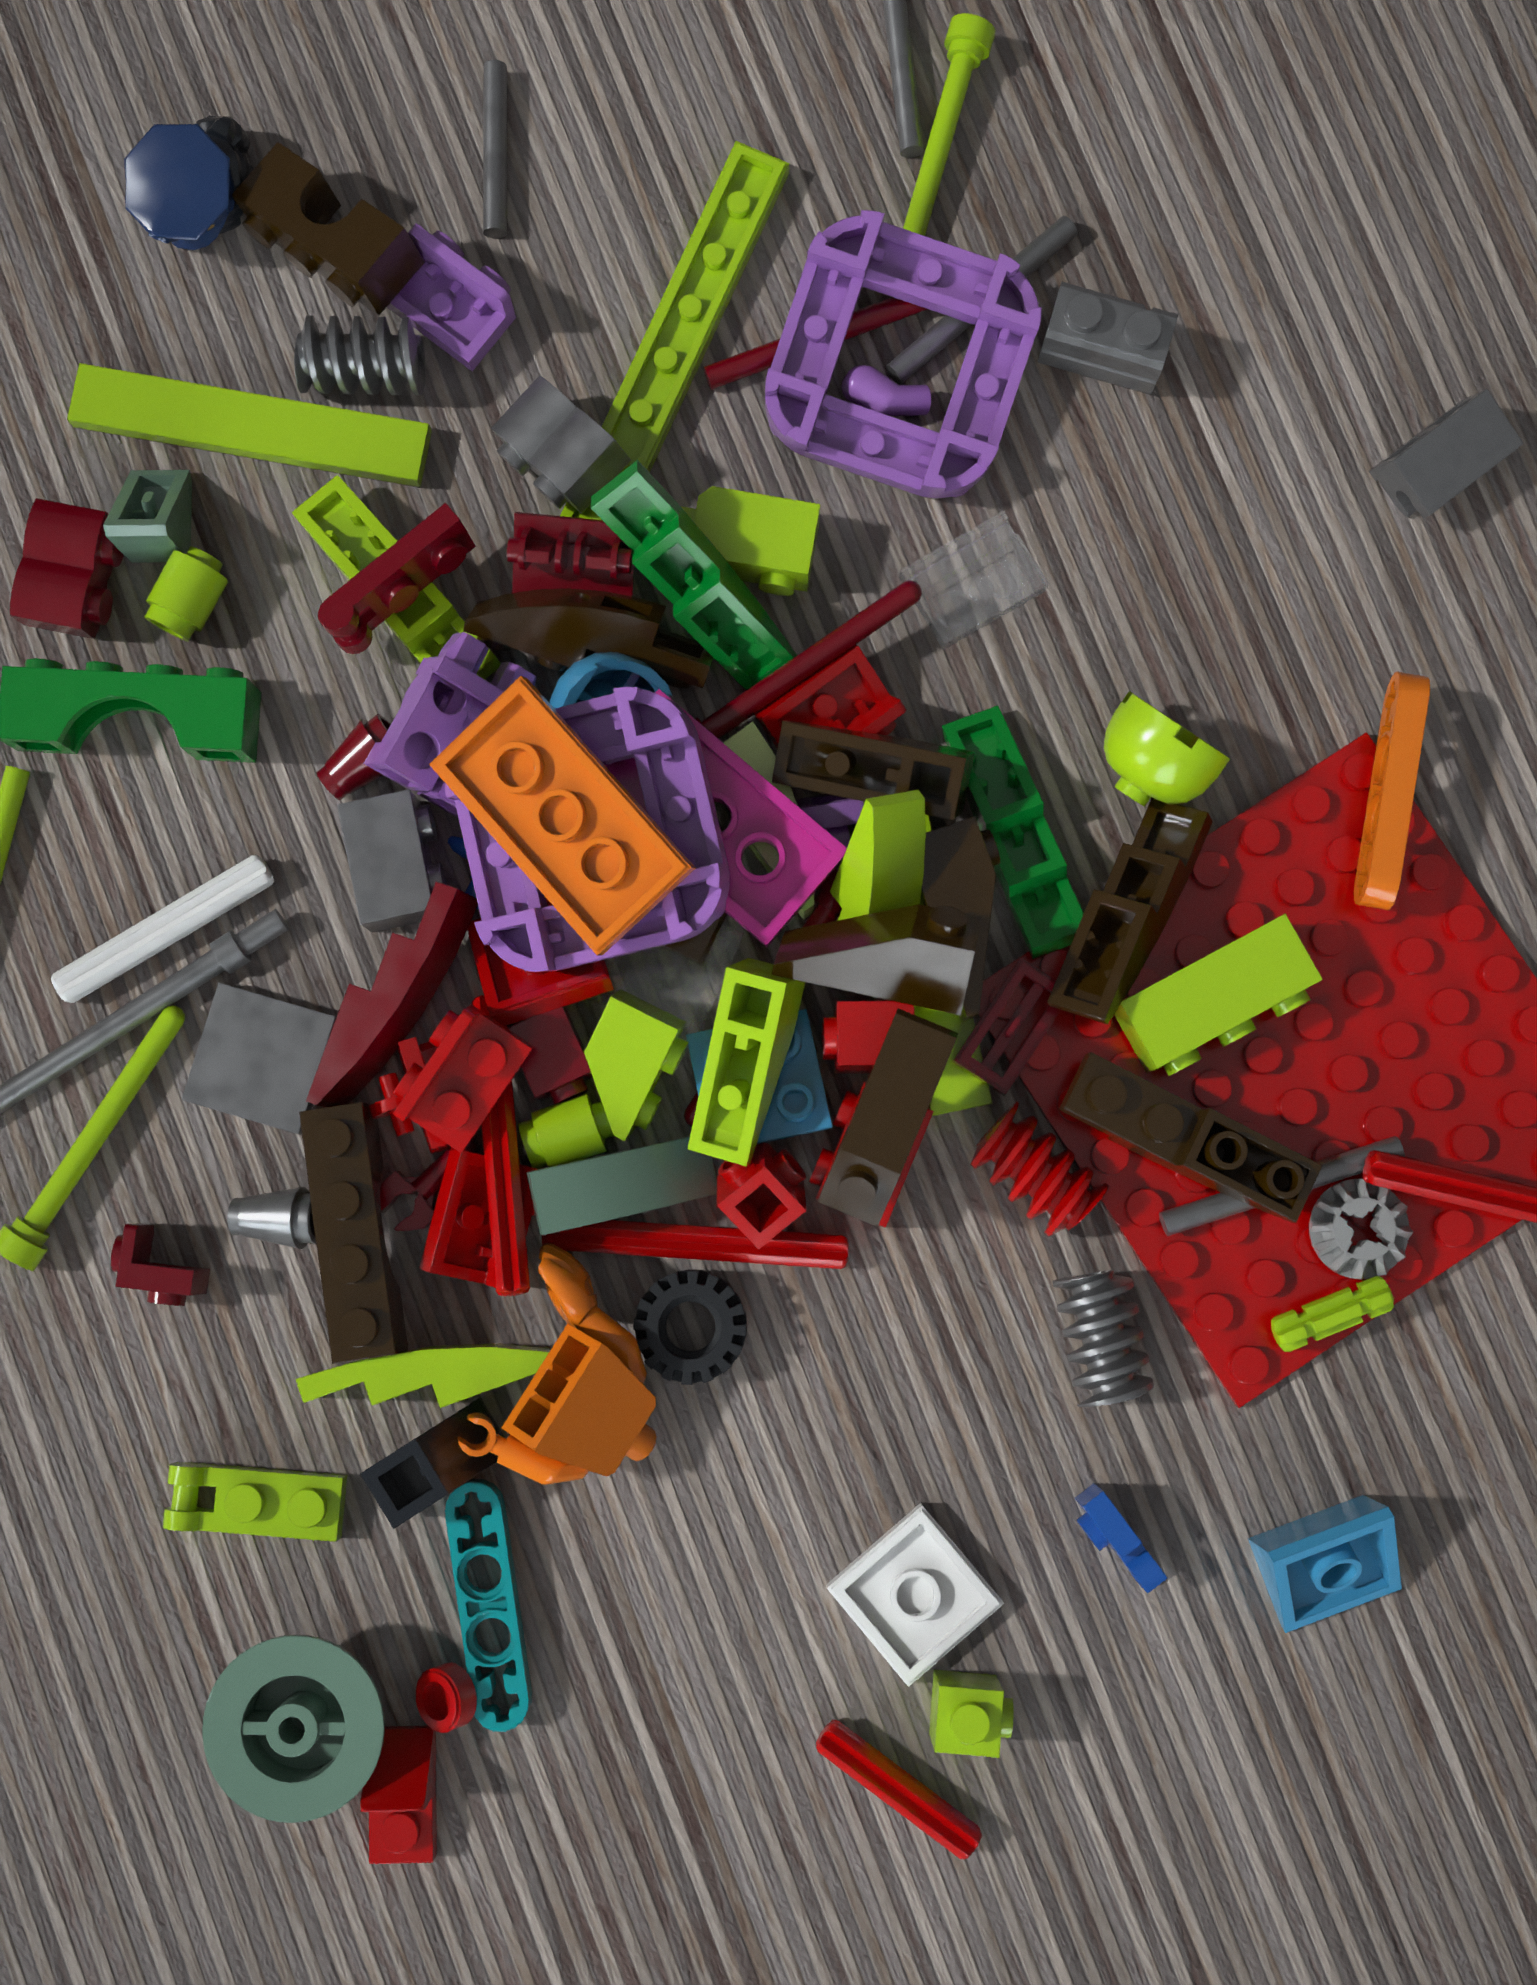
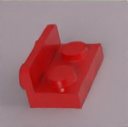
M472 1004L464 1008L460 1015L451 1010L447 1012L429 1039V1042L437 1047L434 1054L424 1068L414 1062L393 1092V1095L402 1100L393 1113L395 1117L403 1122L408 1118L460 1153L465 1150L534 1048L526 1040Z

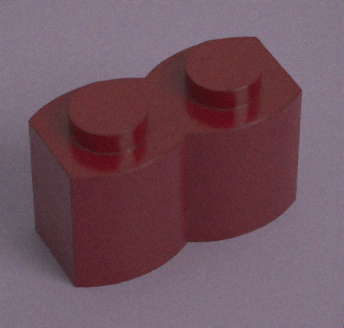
M38 498L35 499L26 524L23 557L13 582L10 599L11 617L24 626L95 639L100 625L107 624L112 612L113 597L111 591L107 589V581L113 567H118L124 557L105 536L103 524L109 515L108 512Z

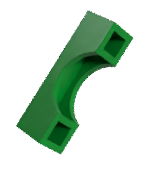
M27 659L25 660V667L2 666L0 741L21 752L78 754L86 737L103 720L125 711L144 710L166 717L175 731L180 747L196 760L256 763L262 692L248 678H243V672L231 668H208L206 676L183 675L184 671L181 668L161 664L147 665L146 673L123 672L122 666L108 662H87L85 670L63 669L62 663L53 660Z

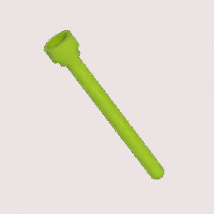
M969 13L954 15L950 20L944 41L945 48L948 50L947 59L951 63L903 229L923 236L926 235L972 71L980 66L981 61L989 57L996 33L995 27L988 20L978 15Z
M168 1006L162 1010L25 1217L17 1216L12 1225H3L0 1230L1 1256L27 1270L34 1271L48 1251V1247L44 1244L50 1234L46 1232V1229L184 1024L185 1014L180 1007Z

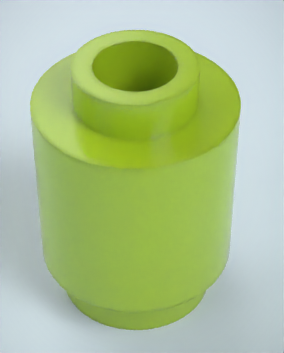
M193 546L189 547L186 554L173 550L146 599L150 607L144 618L163 631L189 642L195 630L202 631L228 583V580L219 573L223 564L210 554Z
M588 1093L531 1112L532 1119L518 1124L532 1167L537 1169L580 1161L607 1152L605 1139L614 1136L602 1102L592 1104Z

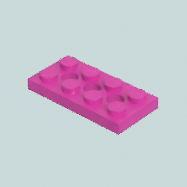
M658 689L655 692L656 694H659L665 697L666 699L673 701L660 689ZM682 709L689 716L697 730L713 800L725 805L731 813L729 826L721 832L730 872V886L725 912L764 946L768 947L842 862L847 848ZM635 758L605 765L646 811ZM766 842L772 845L778 852L779 861L772 872L766 875H754L743 866V853L753 843Z

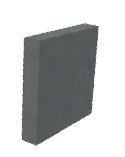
M218 982L181 1100L302 1135L299 1112L312 1109L313 1104L306 1102L336 1017Z

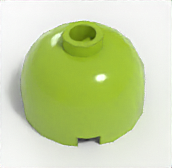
M1130 691L1115 710L1106 728L1103 746L1106 760L1112 769L1121 776L1114 787L1144 807L1151 797L1170 805L1187 803L1203 794L1217 779L1230 760L1222 752Z

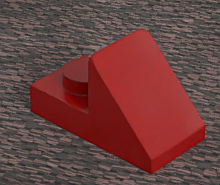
M428 1725L385 1726L380 1758L371 1777L362 1788L360 1811L369 1812V1864L433 1863L437 1856L436 1731L432 1730Z

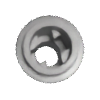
M306 1187L247 1196L245 1198H234L229 1205L227 1223L232 1235H243L244 1237L298 1249L305 1248L308 1243H316L310 1191Z

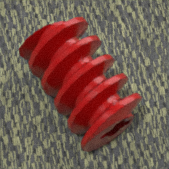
M1016 1101L976 1144L977 1149L970 1165L976 1169L993 1161L995 1167L989 1182L994 1186L1011 1178L1014 1183L1007 1198L1011 1203L1029 1194L1033 1199L1026 1216L1031 1220L1048 1212L1051 1217L1044 1233L1050 1237L1065 1228L1070 1230L1075 1227L1099 1203L1110 1186L1103 1183L1091 1190H1087L1093 1177V1170L1085 1166L1069 1173L1075 1154L1069 1149L1051 1157L1050 1154L1054 1147L1056 1136L1048 1132L1033 1140L1032 1135L1038 1120L1034 1116H1028L1014 1123L1013 1119L1019 1106V1102Z

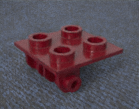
M523 512L514 513V537H509L507 545V561L513 563L512 593L536 589L571 588L633 596L634 565L632 564V549L602 520Z

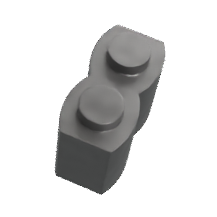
M539 376L491 428L503 442L497 449L499 455L521 476H524L529 469L535 472L539 477L534 481V486L558 509L568 502L580 513H583L591 504V496L614 479L631 461L610 434L585 412L576 407L564 394L542 376Z

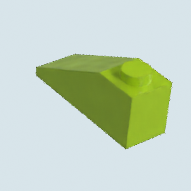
M746 958L726 967L687 1148L691 1151L746 1167L751 1163L795 1031L805 985L803 981L772 975L773 964L752 958Z

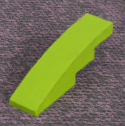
M338 474L291 512L348 581L397 542ZM430 583L419 592L417 599L410 607L404 611L393 613L384 621L420 664L423 658L437 657L454 633L464 632L465 621L459 616L453 605L433 583ZM490 649L476 674L484 680L500 666V662Z
M503 1343L438 1345L406 1350L394 1355L356 1360L295 1380L303 1403L364 1382L371 1405L432 1384L439 1407L442 1408L536 1374L552 1348Z

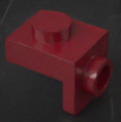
M142 1223L125 1224L123 1235L116 1237L111 1252V1269L113 1272H117L115 1287L148 1291L147 1302L174 1306H185L187 1295L207 1294L210 1269L150 1262L154 1225Z

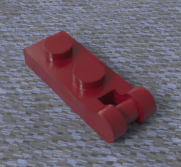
M444 503L325 599L318 610V619L344 652L349 654L361 653L371 644L373 638L372 630L393 613L404 611L410 607L417 599L420 591L441 574H448L458 568L464 561L466 554L476 546L459 517Z

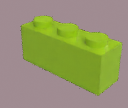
M1284 914L1123 1000L1114 1015L1146 1073L1163 1066L1168 1076L1202 1059L1196 1048L1218 1037L1224 1047L1256 1030L1251 1018L1269 1008H1272L1275 1015L1280 1017L1310 1001L1311 999L1305 989L1323 979L1287 915Z

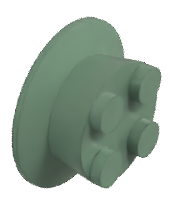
M284 1635L262 1641L250 1647L234 1659L219 1676L210 1692L203 1716L202 1736L204 1752L215 1780L226 1795L237 1805L258 1817L284 1823L306 1822L337 1811L353 1799L367 1783L382 1752L385 1716L381 1697L372 1677L351 1653L337 1644L319 1637Z

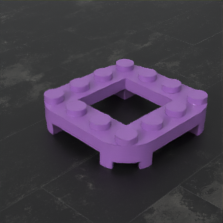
M861 210L860 216L845 218L829 226L822 233L819 231L810 244L807 260L771 368H768L766 376L765 408L770 430L788 448L804 457L922 497L948 498L962 496L982 479L997 454L1034 339L1039 330L1041 307L1038 306L1037 297L1030 282L1019 271L1021 265L1010 257L1000 253L996 261L883 222L885 213ZM862 287L975 325L939 433L827 395Z
M638 687L614 688V693L555 708L559 715L604 765L635 758L647 813L696 867L691 874L604 955L597 956L553 905L548 906L546 897L445 783L446 798L455 801L482 921L474 922L476 930L483 944L489 945L507 963L529 972L568 969L690 939L702 933L723 915L730 886L728 861L700 739L693 722L677 703Z

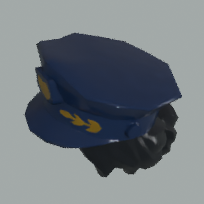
M208 116L198 120L196 124H154L124 158L126 179L125 209L148 232V236L163 243L171 242L177 248L188 250L207 247L219 234L233 230L241 225L240 217L244 212L234 200L232 194L254 169L248 163L246 157L250 147L249 136L241 125L230 116Z

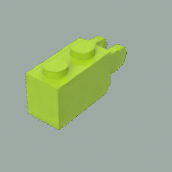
M712 486L698 496L696 509L681 506L742 581L758 583L760 590L780 596L792 595L794 590L808 591L819 528L821 504Z

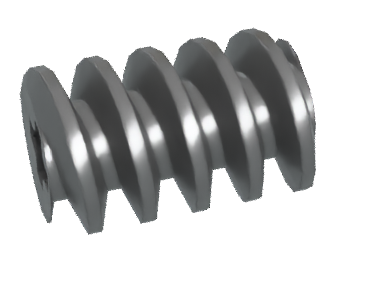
M306 315L302 333L297 335L294 354L295 377L300 393H307L313 381L315 388L320 394H328L332 392L337 381L339 389L343 394H354L361 381L362 387L367 394H378L384 381L391 395H401L408 380L410 388L415 395L423 394L426 378L424 346L420 335H415L410 317H402L398 335H392L386 317H378L374 334H367L362 317L354 316L350 334H344L338 316H330L326 333H320L314 316Z
M1115 1270L1081 1274L1052 1281L1053 1287L1072 1290L1073 1293L1072 1297L1057 1305L1058 1312L1077 1315L1078 1318L1077 1322L1062 1330L1063 1337L1079 1339L1083 1343L1082 1347L1067 1355L1068 1362L1087 1365L1088 1369L1087 1372L1072 1380L1073 1387L1092 1390L1093 1394L1092 1397L1078 1404V1407L1102 1406L1129 1401L1149 1392L1154 1387V1381L1151 1377L1133 1373L1149 1362V1356L1146 1352L1128 1348L1144 1337V1331L1141 1327L1123 1323L1139 1312V1306L1136 1302L1120 1300L1118 1296L1134 1287V1281L1130 1277L1114 1275L1113 1271Z

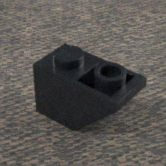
M481 1397L360 1473L393 1529L497 1462L498 1456L490 1452L479 1457L469 1456L462 1451L458 1443V1437L466 1439L471 1444H480L487 1438L489 1432L487 1428L482 1425H476L467 1419V1415L476 1412L488 1416L494 1424L496 1434L504 1437Z

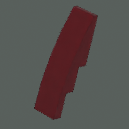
M435 882L415 939L412 940L392 933L371 991L352 984L348 985L306 1102L323 1107L349 1104L386 1065L399 1047L398 1042L405 1039L424 1013L455 959L477 908V898L457 888Z

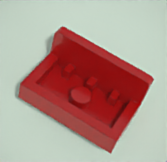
M855 645L760 710L755 716L778 749L783 720L889 735L896 727L894 720L904 714L907 709L899 698L889 694L860 647Z
M451 1147L419 1269L495 1288L484 1155L465 1150L460 1153ZM519 1164L525 1234L527 1236L531 1217L535 1212L526 1172L538 1169Z

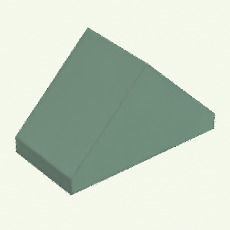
M190 470L130 471L103 527L105 536L131 563L167 562L173 550L187 553L191 546L192 478Z

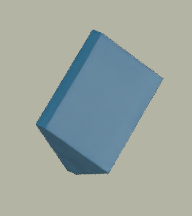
M1365 1495L1248 1538L1277 1617L1285 1633L1402 1589L1394 1515L1388 1506Z

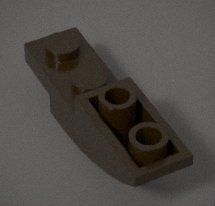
M571 588L536 589L501 595L477 602L465 620L463 628L464 632L476 635L479 641L491 649L509 651L514 648L534 655L535 660L539 664L559 671H566L575 662L586 658L589 650L597 653L618 652L645 662L668 685L678 688H689L691 685L703 688L713 657L697 641L660 628L666 609L665 605L605 591Z
M1092 1052L1085 1054L1059 1108L1060 1111L1109 1135V1140L1155 1163L1291 1223L1297 1222L1323 1166L1211 1108L1201 1109Z

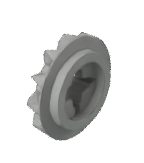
M1350 1179L1339 1182L1327 1189L1313 1207L1309 1222L1312 1246L1320 1260L1332 1271L1342 1276L1353 1279H1368L1374 1276L1386 1275L1397 1262L1406 1257L1405 1249L1410 1236L1413 1234L1406 1214L1408 1206L1402 1203L1391 1189L1366 1183L1363 1179ZM1374 1210L1371 1215L1373 1219L1370 1228L1377 1233L1376 1237L1381 1239L1382 1242L1360 1240L1356 1246H1352L1347 1251L1353 1243L1351 1238L1353 1237L1354 1230L1347 1225L1348 1221L1340 1217V1214L1363 1218L1368 1212Z

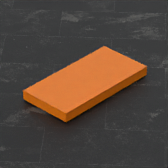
M523 676L516 679L429 764L597 956L604 955L696 869L535 686Z

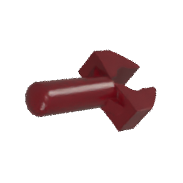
M472 1138L465 1151L479 1153V1146ZM451 1146L418 1177H405L400 1171L395 1170L382 1182L380 1187L381 1213H385L399 1196L403 1194L413 1195L418 1192V1196L414 1200V1211L394 1228L395 1231H415L426 1229L430 1226L435 1209V1194L440 1190Z

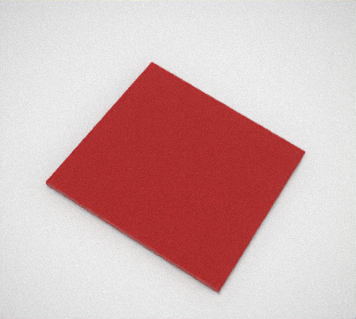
M1367 732L1207 835L1188 881L1163 932L1137 979L1123 999L1125 1000L1286 914L1323 979L1305 989L1311 999L1310 1001L1280 1017H1277L1273 1009L1269 1008L1251 1018L1256 1030L1224 1047L1218 1037L1196 1048L1202 1059L1168 1076L1163 1066L1146 1073L1115 1015H1113L1108 1024L1061 1010L1018 1076L1064 1147L1075 1154L1074 1162L1078 1168L1081 1169L1088 1166L1093 1170V1177L1089 1184L1093 1189L1103 1183L1110 1186L1104 1197L1100 1200L1238 1408H1241L1374 1319L1370 1318L1367 1314L1361 1316L1363 1323L1318 1341L1313 1336L1307 1338L1308 1345L1291 1352L1282 1351L1274 1339L1271 1330V1320L1273 1317L1292 1309L1299 1314L1303 1312L1302 1305L1347 1287L1352 1292L1358 1290L1356 1284L1366 1280L1348 1278L1328 1268L1316 1254L1309 1233L1311 1212L1319 1197L1327 1189L1339 1182L1350 1179H1363L1362 1173L1312 1189L1296 1223H1291L1260 1209L1253 1208L1167 1236L1161 1225L1159 1212L1220 1192L1109 1140V1135L1059 1110L1085 1054L1092 1052L1201 1109L1211 1108L1315 1162L1397 1136L1407 1158L1537 1187V978L1414 800L1401 881L1393 906L1389 910L1355 904L1354 885L1376 752V745ZM1070 946L1032 959L1028 951L983 981L978 1017L981 1019L1020 958H1023L1057 980ZM1025 976L988 1030L994 1041H996L1034 983ZM1047 990L1043 991L1004 1050L1003 1055L1009 1064L1049 1005L1047 1001L1051 993ZM1391 1189L1397 1198L1408 1206L1406 1214L1413 1234L1410 1236L1405 1249L1406 1257L1397 1262L1386 1275L1379 1277H1382L1391 1289L1395 1305L1522 1219ZM1374 1210L1368 1212L1363 1218L1340 1214V1217L1348 1221L1347 1225L1354 1230L1353 1237L1351 1238L1353 1243L1347 1251L1352 1246H1356L1360 1240L1382 1242L1381 1239L1376 1237L1377 1233L1370 1228L1373 1219L1371 1215Z

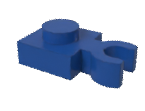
M1093 1483L1075 1497V1500L1085 1512L1076 1520L1099 1551L1110 1545L1147 1594L1167 1579L1165 1573L1145 1549L1140 1539L1101 1488Z

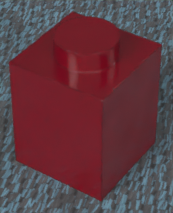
M565 1007L533 1016L508 1028L534 1046L521 1068L535 1098L543 1101L551 1097L553 1103L557 1104L588 1091L585 1081L593 1076L584 1054L585 1048Z

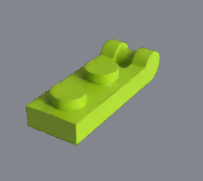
M192 1462L170 1463L167 1483L174 1485L171 1507H166L164 1511L163 1528L172 1531H209L337 1542L342 1538L348 1475ZM199 1486L216 1487L214 1509L197 1507Z

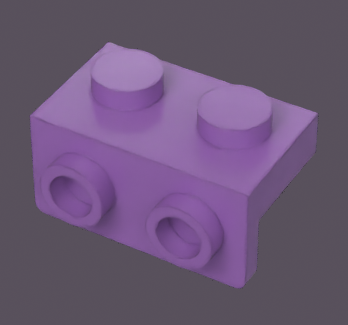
M415 223L408 234L425 263L387 308L400 318L410 317L412 326L469 370L473 371L516 318L509 294L511 288L493 269L488 266H482L478 270L463 258L464 253L461 248L446 234L437 230L432 235Z

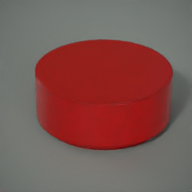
M444 1663L421 1674L416 1686V1705L420 1716L432 1730L439 1733H447L468 1724L472 1720L477 1706L476 1690L469 1674L461 1666L455 1663Z

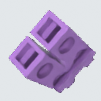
M465 632L454 633L437 657L423 658L416 672L417 676L409 686L401 707L381 742H375L364 762L368 767L411 791H418L417 795L457 818L455 801L446 798L445 782L429 764L516 679L523 676L533 685H535L537 679L529 671L511 662H501L491 683L476 674L489 648L486 644Z

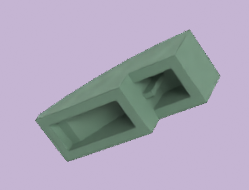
M689 1136L528 1171L526 1174L538 1232L541 1235L551 1234L717 1194V1179L712 1156L688 1150Z

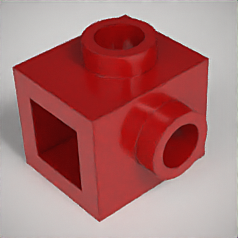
M767 1142L756 1145L751 1163L747 1167L726 1160L721 1164L718 1170L719 1175L717 1176V1206L758 1249L807 1211L804 1189L806 1174L796 1159L786 1150L782 1149L777 1153Z

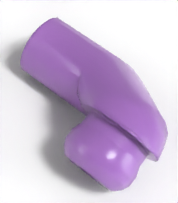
M855 366L848 371L842 381V392L848 401L888 416L927 415L930 410L931 393L927 385H898L872 366Z

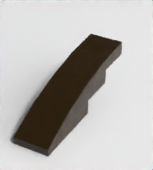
M1151 797L1132 845L1122 844L1104 890H1093L1047 1001L1051 1007L1101 1023H1109L1137 979L1188 881L1213 823L1208 812L1179 804L1170 805Z

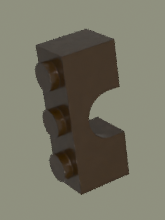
M279 142L273 146L232 194V197L247 217L242 224L253 238L268 249H271L274 244L283 248L286 258L304 275L312 278L317 272L323 276L330 290L351 307L360 302L380 316L425 263L406 229L363 199L343 219L327 224L329 219L341 207L339 200L319 169Z

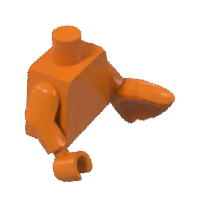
M545 1243L539 1250L541 1263L538 1266V1273L545 1281L546 1290L554 1307L566 1321L567 1325L501 1427V1429L510 1434L508 1438L496 1434L491 1419L485 1414L476 1412L467 1415V1419L476 1425H482L489 1431L487 1438L480 1444H471L466 1439L458 1437V1443L462 1451L469 1456L479 1457L489 1452L498 1456V1464L544 1485L583 1479L589 1471L607 1477L616 1472L625 1456L631 1460L640 1461L652 1452L657 1436L655 1430L647 1425L646 1422L656 1407V1397L644 1385L647 1372L637 1339L598 1307L597 1295L594 1294L590 1275L584 1266L562 1248L552 1243Z

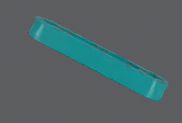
M471 1479L450 1494L446 1502L445 1519L466 1668L473 1681L477 1695V1706L474 1715L483 1727L493 1732H506L514 1729L524 1720L532 1703V1687L505 1501L502 1492L494 1483L485 1479ZM469 1492H477L480 1502H490L492 1511H489L482 1517L483 1537L495 1532L498 1543L481 1541L466 1549L463 1547L462 1538L471 1539L475 1535L472 1517L470 1515L461 1516L459 1507L469 1500ZM483 1554L494 1557L498 1561L502 1574L500 1582L495 1587L480 1589L470 1582L467 1575V1566L473 1557ZM497 1618L508 1626L511 1639L509 1646L505 1650L498 1653L488 1652L478 1644L476 1629L478 1624L485 1619ZM514 1660L516 1669L506 1668L503 1673V1680L507 1694H517L519 1700L513 1702L508 1715H501L498 1705H488L486 1698L492 1696L496 1689L495 1672L491 1670L483 1675L481 1674L480 1666L498 1667Z

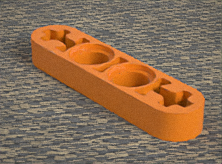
M1395 672L1390 679L1385 693L1354 885V901L1357 905L1389 910L1393 906L1399 890L1430 696V680L1425 676Z

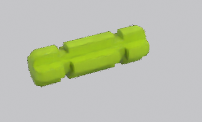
M1374 1276L1357 1283L1358 1290L1352 1292L1347 1287L1302 1305L1303 1312L1299 1314L1292 1309L1277 1315L1271 1320V1330L1274 1339L1282 1351L1291 1352L1308 1345L1307 1338L1313 1336L1318 1341L1363 1323L1361 1317L1367 1314L1370 1318H1375L1390 1312L1394 1308V1298L1391 1289L1382 1277Z

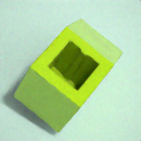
M622 989L610 997L584 1054L612 1133L615 1137L625 1141L633 1133L636 1126L647 1130L662 1100L661 1096L653 1093L663 1071L673 1076L689 1042L679 1038L687 1023L686 1021Z

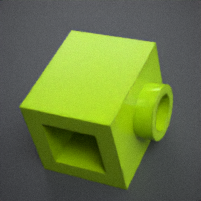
M934 1669L929 1735L934 1752L999 1758L1001 1738H1011L1014 1704L1013 1698L1004 1697V1690L997 1676L993 1674Z

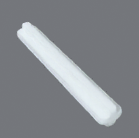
M251 855L53 973L51 981L57 994L65 1002H77L270 887L274 883L271 870L261 857Z

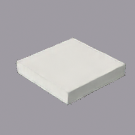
M919 1503L826 1584L828 1591L908 1687L1004 1604L1000 1596L922 1503Z

